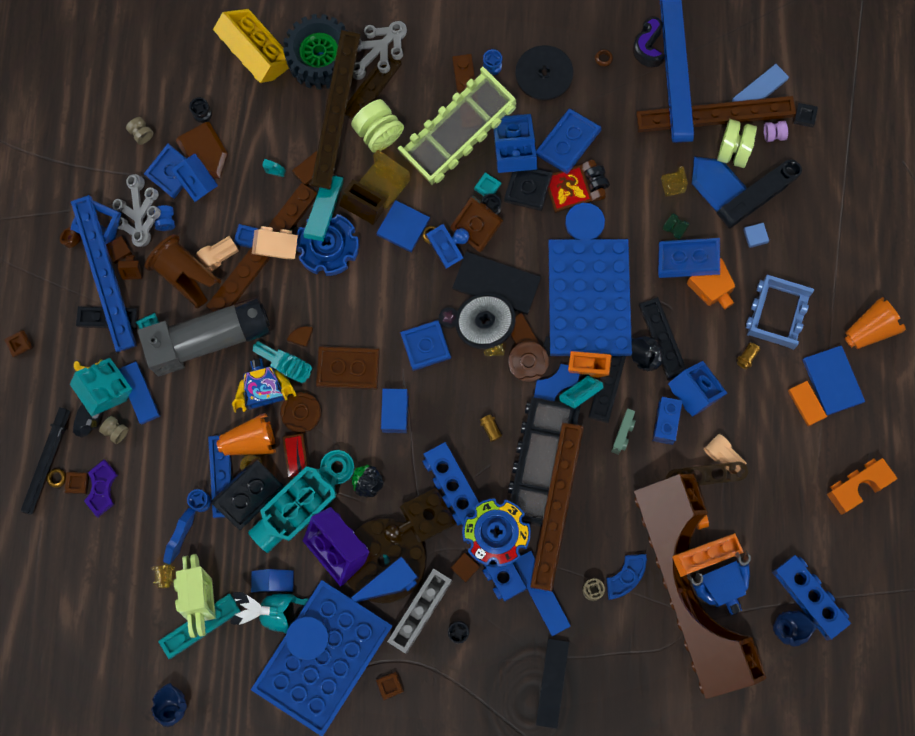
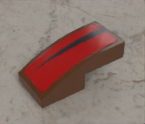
M303 433L283 436L289 479H294L308 466Z

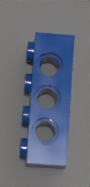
M794 555L772 573L802 611L814 622L826 640H832L851 624L848 620L849 615L844 609L837 607L834 603L835 598L829 591H824L820 586V579L815 574L811 575L807 570L806 562L801 557ZM796 574H800L803 577L802 585H798L795 582L794 577ZM810 591H814L817 595L815 602L808 598ZM824 608H828L831 612L829 619H825L822 615Z

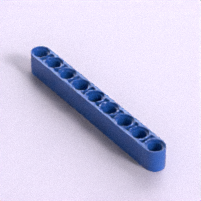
M660 0L672 142H693L694 128L682 0Z

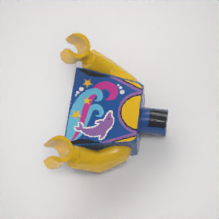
M254 359L250 361L252 371L245 373L244 379L239 383L232 406L235 413L240 407L245 412V404L250 410L288 400L287 396L289 394H293L295 397L296 393L285 375L278 370H273L271 366L264 368L262 359Z

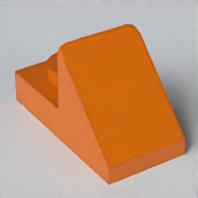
M571 351L568 371L569 373L587 374L592 378L609 376L612 355Z

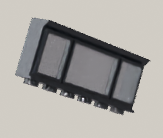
M533 396L531 402L527 401L525 414H528L527 422H522L520 432L524 434L523 442L518 441L516 453L520 454L519 461H514L512 473L516 474L515 480L510 481L508 493L511 494L510 502L516 504L525 513V516L521 519L523 523L542 527L562 423L577 425L581 406L573 408L564 403L535 398Z

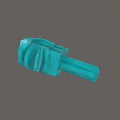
M256 342L253 345L252 351L271 361L270 366L287 377L301 383L306 382L307 378H309L312 367L304 360L280 349L277 352L261 342Z

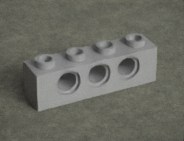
M433 569L387 642L407 654L451 585L452 580Z

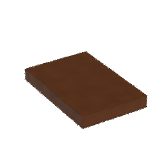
M319 347L316 387L377 390L380 350Z

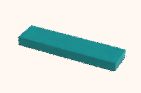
M333 176L330 190L319 188L303 233L304 238L324 241L344 183L343 177Z
M228 594L214 604L216 619L205 621L206 635L230 620L237 613L242 612L231 594ZM186 622L158 642L168 659H172L205 636L200 637L197 632V637L191 638L188 632V622Z

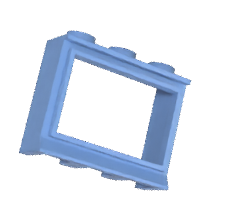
M766 275L764 280H760L756 291L759 292L758 299L754 298L751 310H754L752 317L748 318L745 328L749 329L747 336L750 335L794 350L799 344V341H797L798 335L802 331L804 325L802 321L808 311V300L814 289ZM769 287L799 296L788 338L757 328Z

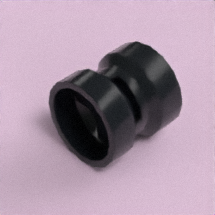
M197 97L190 102L189 109L197 122L205 123L211 119L212 110L207 100Z
M595 166L585 172L587 179L590 180L589 186L592 192L600 188L606 189L610 186L609 180L605 178L604 166Z
M496 194L485 195L481 202L499 216L501 212L500 198Z
M462 621L453 622L448 629L450 640L457 644L467 640L469 636L467 624Z

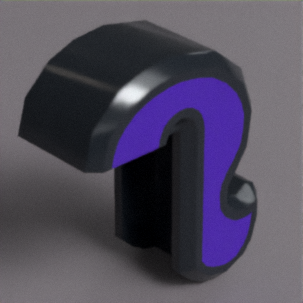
M657 17L648 18L644 22L642 32L635 38L633 47L634 57L644 66L651 68L660 66L665 57L656 49L651 48L660 36L661 29L663 28L662 21Z

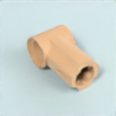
M230 236L213 246L201 248L196 253V257L211 272L217 269L222 261L239 252Z
M720 434L704 448L706 454L716 462L740 461L747 464L731 448L730 442ZM736 465L735 470H729L730 466H725L731 474H737L741 470L740 465Z

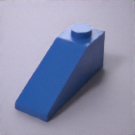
M400 557L351 598L353 601L359 602L403 592L405 589L408 592L417 585L416 580L419 578L406 561Z

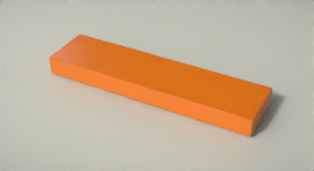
M734 533L677 554L672 558L680 577L732 558L736 552H739V554L744 552Z

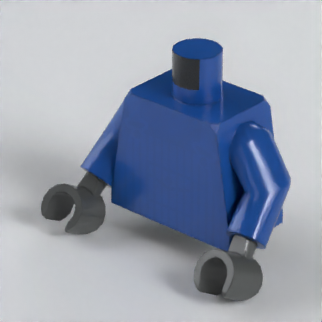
M745 550L743 558H741L739 552H736L735 556L739 563L737 561L732 562L705 575L695 571L696 577L694 579L688 575L687 579L693 584L697 596L709 605H715V607L726 604L730 615L742 611L737 598L746 595L749 587V562L751 561V556L747 550Z

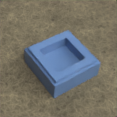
M764 223L744 227L743 231L749 248L769 243Z

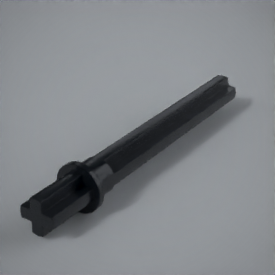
M59 407L53 424H50L52 428L21 507V512L32 515L63 431H66L65 426L71 413L67 409Z

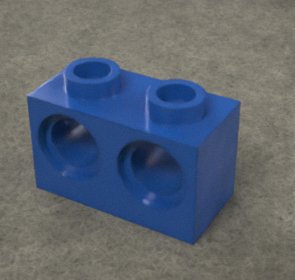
M661 397L658 404L652 441L673 445L676 441L682 400Z

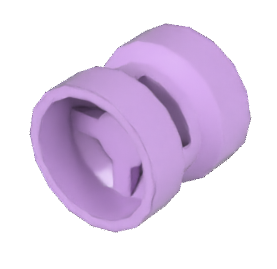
M779 121L777 124L772 122L765 123V141L773 142L775 139L780 141L787 140L788 126L786 121Z

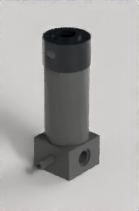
M258 296L171 326L166 321L138 329L148 367L158 377L185 368L183 363L185 361L271 334L266 310Z

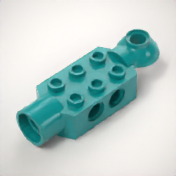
M334 450L323 457L319 469L306 466L260 510L262 519L248 532L255 543L266 553H269L281 540H292L309 524L312 516L321 512L337 497L335 485L344 483L351 478L354 472V462L351 456L345 451ZM336 461H340L343 464V470L340 473H335L332 470V465Z

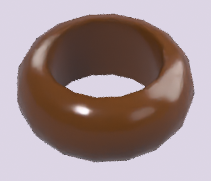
M602 49L596 53L595 61L599 66L606 67L612 63L613 55L610 51ZM605 54L609 57V60L603 62L599 59V56Z

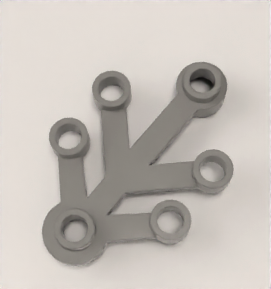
M395 21L389 27L375 28L373 25L365 27L364 32L369 39L375 36H386L382 40H359L360 45L357 52L363 49L372 50L360 62H355L352 76L354 79L360 80L366 75L365 68L379 54L378 69L381 73H387L390 70L388 45L393 40L394 47L391 49L393 59L400 60L403 57L401 39L407 33L406 25L403 22Z
M133 174L128 176L126 180L127 186L131 189L133 209L128 207L126 202L121 199H115L112 207L114 210L123 212L135 221L134 228L128 224L126 219L120 217L118 229L125 230L132 235V242L135 246L143 247L150 243L151 234L149 230L155 220L159 218L161 211L159 208L151 206L153 201L158 198V191L151 187L145 190L144 195L146 199L141 206L140 190L144 187L145 181L143 177ZM147 213L148 218L143 224V218Z

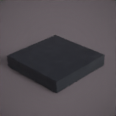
M538 169L512 172L504 202L542 211L553 173Z

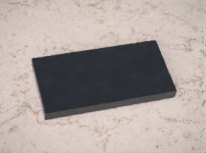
M466 252L452 288L455 291L470 296L483 293L500 295L509 301L514 311L528 315L541 277Z

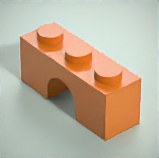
M875 458L864 464L866 469L861 472L857 469L847 475L849 480L844 483L840 480L830 487L832 491L827 496L841 515L863 502L858 493L860 483L868 484L876 493L898 479L883 458L878 461Z

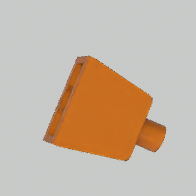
M720 258V275L691 276L687 285L708 306L718 301L725 310L734 304V301L728 294L734 290L735 284L722 258Z

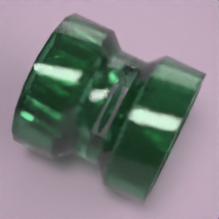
M672 213L662 229L666 232H671L676 239L680 240L690 223L680 220L678 215Z

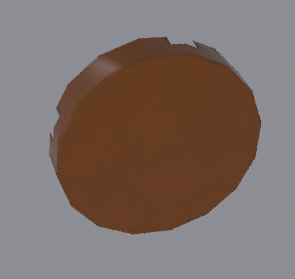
M524 341L517 344L508 356V365L511 373L516 378L527 382L540 379L546 372L549 364L546 350L540 344L533 341Z
M297 392L295 397L291 395L287 397L288 400H284L280 416L284 425L289 430L295 433H305L318 425L321 419V408L318 401L312 395Z

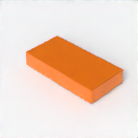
M808 381L788 390L807 426H811L827 417Z

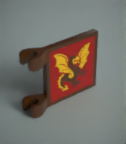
M589 160L573 167L568 174L563 171L553 173L548 192L555 213L570 209L580 203L600 201L606 198L603 188L590 193L584 173L596 166L594 160Z

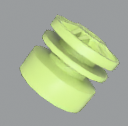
M381 99L375 100L363 107L355 115L351 123L355 132L360 137H364V143L374 153L380 152L393 144L404 129V125L398 121L395 115H391V109Z

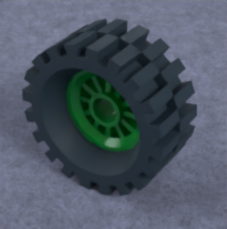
M312 14V19L307 20L305 16L301 18V24L297 21L293 24L294 30L289 29L287 31L288 38H284L283 43L285 47H283V51L292 76L296 77L301 85L305 81L308 88H312L314 84L317 90H322V85H326L327 89H329L341 30H345V25L342 22L338 24L337 19L334 17L328 20L325 14H322L321 18H317V14ZM317 53H324L321 56H316Z

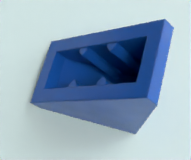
M276 569L252 571L251 592H294V571Z

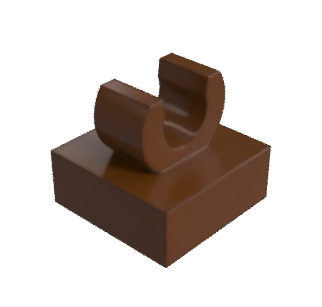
M126 255L125 261H118V270L122 280L142 279L143 272L139 261H134V255Z

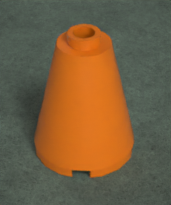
M881 297L846 331L847 337H845V341L851 348L859 349L898 335L906 329L904 324L899 325L898 320L901 318L887 300L884 301V297Z
M260 414L220 435L219 440H217L219 452H223L225 456L276 453V449H272L275 439L270 422H265L264 419L268 417L267 414Z

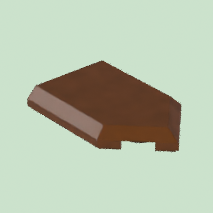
M205 122L176 139L186 158L196 154L213 178H221L228 153L210 122Z

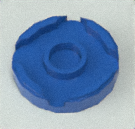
M591 203L577 204L566 215L565 227L567 233L575 238V240L596 239L604 230L605 218L603 212Z
M299 618L290 625L286 633L287 648L292 655L299 659L311 660L317 658L325 651L328 645L329 636L327 628L316 618Z

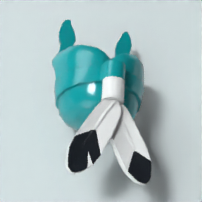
M242 592L233 593L235 601L247 608V610L234 615L230 623L241 625L259 617L262 626L265 628L287 633L290 626L283 612L290 602L305 606L309 599H299L292 594H272V596L265 597L260 605L250 596Z

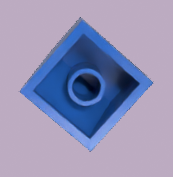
M704 361L684 370L668 383L672 393L679 400H682L684 409L692 417L728 394Z

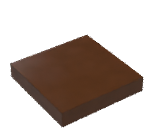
M471 196L450 228L454 232L460 228L466 229L469 233V240L467 242L477 251L482 252L504 220L475 196Z

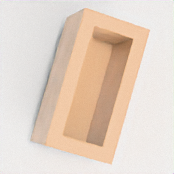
M261 226V229L254 230L252 254L289 260L295 259L298 235H293L292 231L280 229V232H273V228Z

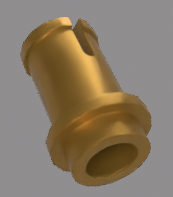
M750 342L743 354L738 356L737 365L743 369L751 367L753 359L760 351V347Z
M491 414L480 419V425L484 427L490 442L502 437L494 421L495 417H492Z

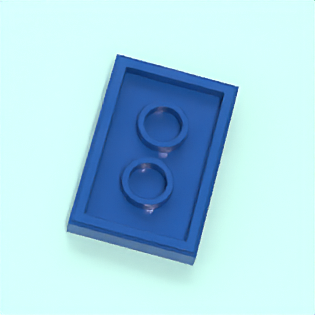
M569 108L536 150V155L568 174L600 133L601 127Z
M720 238L660 241L659 278L720 275Z
M842 345L802 360L819 402L827 416L865 402Z

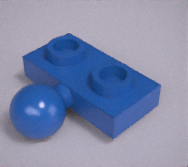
M444 224L425 234L445 268L463 259L456 244H465L469 240V233L466 229H457L451 238Z

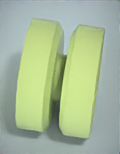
M729 119L717 161L728 163L732 154L735 153L733 159L734 166L745 168L754 146L757 126L746 124L742 129L741 135H739L740 122Z

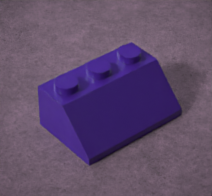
M332 507L311 517L303 542L335 581L342 586L365 564L369 550Z

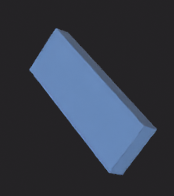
M775 64L736 95L732 102L765 99L784 84L789 77Z

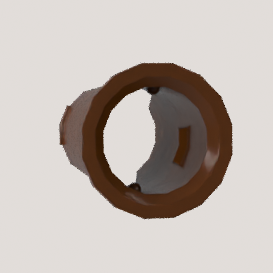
M172 234L161 241L150 253L145 262V269L148 271L155 270L189 300L195 308H200L207 302V299L194 280L211 287L215 283L220 284L221 279H218L179 244L180 239L177 234Z

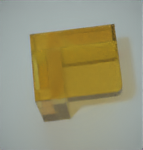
M683 166L679 167L676 173L661 176L665 196L686 191L688 182Z

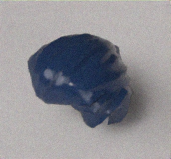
M788 610L785 613L783 612L779 614L773 624V632H775L777 638L784 644L791 645L792 647L808 642L817 629L814 622L800 611Z
M171 683L158 690L152 699V715L164 727L175 725L183 718L187 709L183 693Z

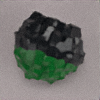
M370 465L357 467L351 478L353 490L360 497H375L384 484L377 468Z

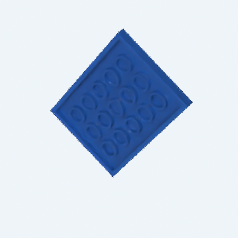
M628 239L549 240L550 356H570L571 351L610 354L612 356H631Z
M321 580L297 619L312 617L324 624L329 636L325 651L317 658L311 660L299 659L292 655L287 648L285 636L251 690L315 733L324 736L389 633L392 625Z

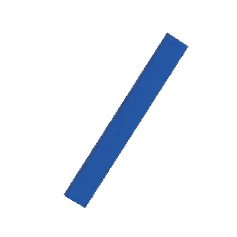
M88 195L71 201L116 352H121L136 347V341L92 197Z

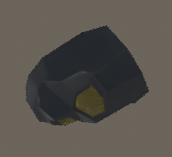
M82 403L74 420L73 433L81 438L91 434L92 430L98 428L103 412L91 416Z

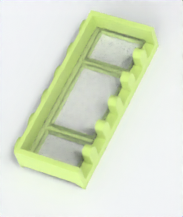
M484 67L480 68L481 74L475 80L470 79L466 83L467 88L461 94L455 93L452 97L453 101L446 108L442 106L438 110L439 115L432 121L427 120L424 123L425 128L418 135L416 133L412 134L410 137L411 141L404 148L401 145L398 147L400 154L431 185L435 182L439 183L445 177L444 173L449 169H454L459 163L458 160L463 155L467 156L470 154L473 146L477 142H482L487 137V132L491 128H497L502 122L501 119L506 114L510 115L516 109V99Z

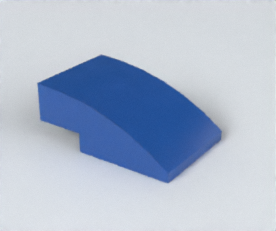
M531 114L504 116L501 119L500 125L493 129L498 173L537 170V155Z

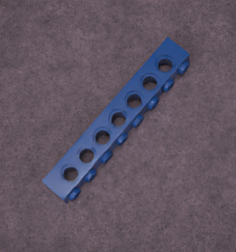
M446 442L424 453L425 460L422 462L428 472L432 470L435 476L432 480L438 490L442 488L445 494L442 498L447 507L451 506L455 514L452 516L457 526L462 525L463 527L465 518L475 515L473 507L479 502ZM440 464H446L449 469L446 473H439L437 467ZM449 482H456L459 487L456 491H449L447 485ZM459 500H466L469 503L468 507L464 510L457 507ZM495 530L490 532L494 534V538H498ZM513 563L504 567H497V564L484 565L485 569L482 571L487 580H492L496 586L493 588V591L498 600L502 598L506 602L527 589ZM499 573H507L509 581L504 584L500 583L497 580Z

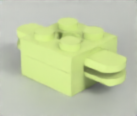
M192 554L190 558L189 556L182 557L183 570L176 571L174 588L178 592V599L175 600L176 610L188 620L190 637L196 638L197 632L200 637L206 635L205 621L216 619L212 578L199 565L197 554Z

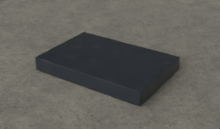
M255 458L210 502L236 528L241 530L285 486Z

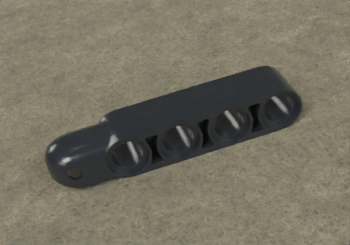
M795 160L785 161L725 204L716 214L729 229L734 227L798 179L802 173L801 165Z

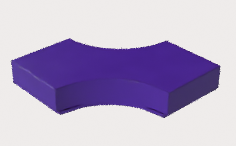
M106 460L101 461L88 472L92 481V488L90 494L84 500L98 518L115 505L111 499L110 491L112 483L118 475Z

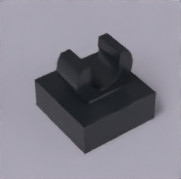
M798 103L794 124L813 128L818 107Z

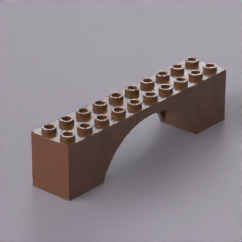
M678 474L634 491L635 503L641 510L642 523L648 530L650 536L648 538L649 544L655 550L657 556L656 564L664 576L663 584L669 591L671 607L676 611L678 617L677 625L683 631L685 637L684 645L692 657L691 664L694 672L698 675L701 693L708 699L755 685L767 679L752 636L732 632L713 620L695 597L690 581L687 579L688 574L680 577L672 558L677 554L688 551L694 531L701 520L708 514L694 474Z

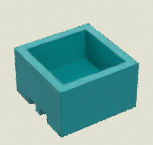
M111 358L105 359L97 365L93 364L88 369L84 368L76 371L70 383V386L91 416L126 402L132 391V388Z

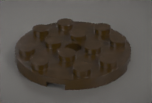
M377 519L363 524L354 531L357 538L366 545L369 554L365 564L347 582L357 593L402 557L419 579L416 580L417 585L408 592L405 589L403 592L368 599V601L385 604L402 600L418 587L423 578L426 568V554L422 542H418L412 529L401 533L399 539L393 542L388 541L384 536L385 528L389 525L398 526L402 524L399 521ZM383 555H387L390 559L386 567H381L378 562L379 558Z

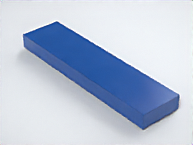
M219 436L208 437L212 499L232 481L231 455L225 456L223 452H219L217 447ZM212 505L213 518H225V516Z
M529 551L520 556L513 564L551 636H554L571 626L553 592L530 587L536 559L532 552Z

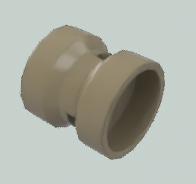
M136 117L127 124L126 129L131 135H134V140L141 145L152 138L153 131L145 126L146 123L141 117Z
M113 416L108 417L99 429L100 433L104 436H109L110 440L115 444L120 443L129 431V428L125 425H119L118 420Z
M595 578L588 580L583 586V595L587 600L597 601L605 592L603 582Z

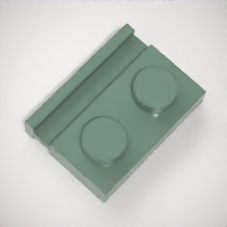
M627 409L611 450L612 453L619 455L621 450L625 451L629 441L626 438L628 431L632 432L636 422L633 419L635 411Z

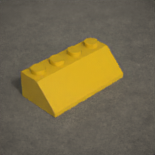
M249 9L222 12L213 30L230 48L231 52L254 75L257 81L260 83L273 81L289 69L283 47Z

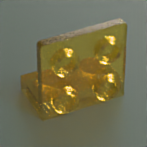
M377 150L373 155L374 164L359 183L387 198L384 208L388 209L409 183L410 173L384 153Z

